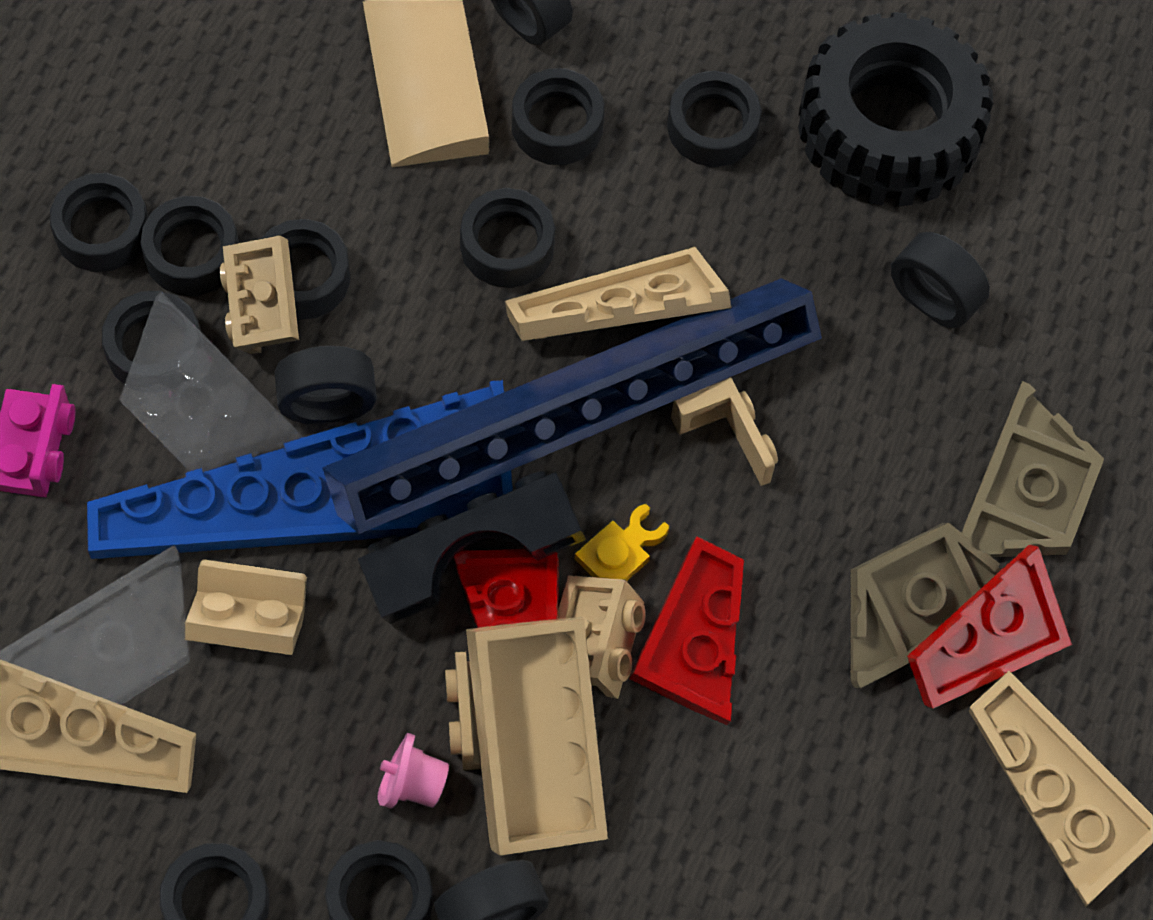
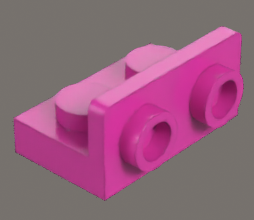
M52 384L49 395L6 389L0 410V491L47 497L50 482H59L64 464V454L62 451H58L62 434L70 435L72 433L75 422V405L69 403L63 385Z

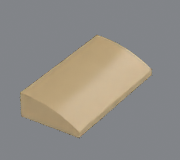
M365 0L363 7L391 166L398 167L489 154V133L463 0Z
M584 618L544 620L466 629L491 850L501 856L608 839Z

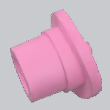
M407 733L392 757L391 762L387 760L382 761L380 770L384 771L385 774L378 791L377 799L379 805L392 809L398 803V800H409L433 808L443 791L449 764L423 753V750L413 747L415 735Z

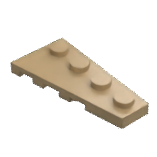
M696 247L505 301L508 318L522 341L731 308L729 290Z
M0 659L1 770L185 793L189 791L192 783L196 733Z
M1008 671L970 706L969 713L1084 905L1087 906L1153 844V815Z

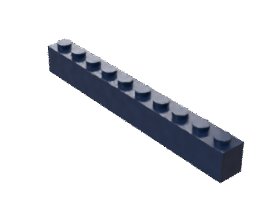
M780 278L730 299L731 308L693 314L324 466L322 469L336 513L358 534H361L822 339L812 291Z

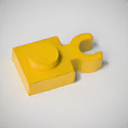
M647 504L640 505L632 512L629 526L625 530L614 521L610 522L575 553V560L592 577L628 581L649 562L650 556L642 548L644 546L660 544L667 537L669 525L664 522L654 531L643 529L640 522L649 515L650 507Z

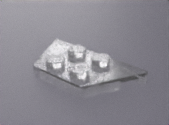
M160 292L155 297L119 400L189 471L202 468L203 472L235 462L236 457L250 453L252 457H255L260 453L282 447L284 443L303 438L163 292Z
M173 545L0 650V659L120 705L129 701L190 663L188 640H185L186 611L181 559L178 550Z

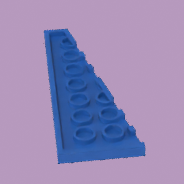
M503 380L489 382V387L463 395H458L457 392L442 396V401L410 410L409 406L394 410L392 416L357 426V423L354 422L284 443V448L262 455L252 457L250 453L236 457L235 463L203 472L202 468L189 471L185 473V478L148 488L146 484L87 502L88 553L90 558L100 559L378 539L390 536H411L419 532L417 526L431 517L446 514L449 519L468 511L467 503L479 496L496 493L498 498L513 491L511 470L358 534L337 515L322 467L504 393Z

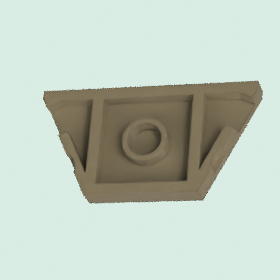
M1022 381L961 532L969 539L970 544L979 551H985L991 557L1017 556L1029 544L1038 546L1041 555H1066L1071 548L1104 458L1087 441H1083L1075 435L1073 427L1059 413L1053 416L1034 397L1036 390L1024 381Z
M942 523L851 569V682L854 688H862L908 664L907 655L1002 569L999 568L1000 563L985 551H979L970 544L969 539L953 525Z

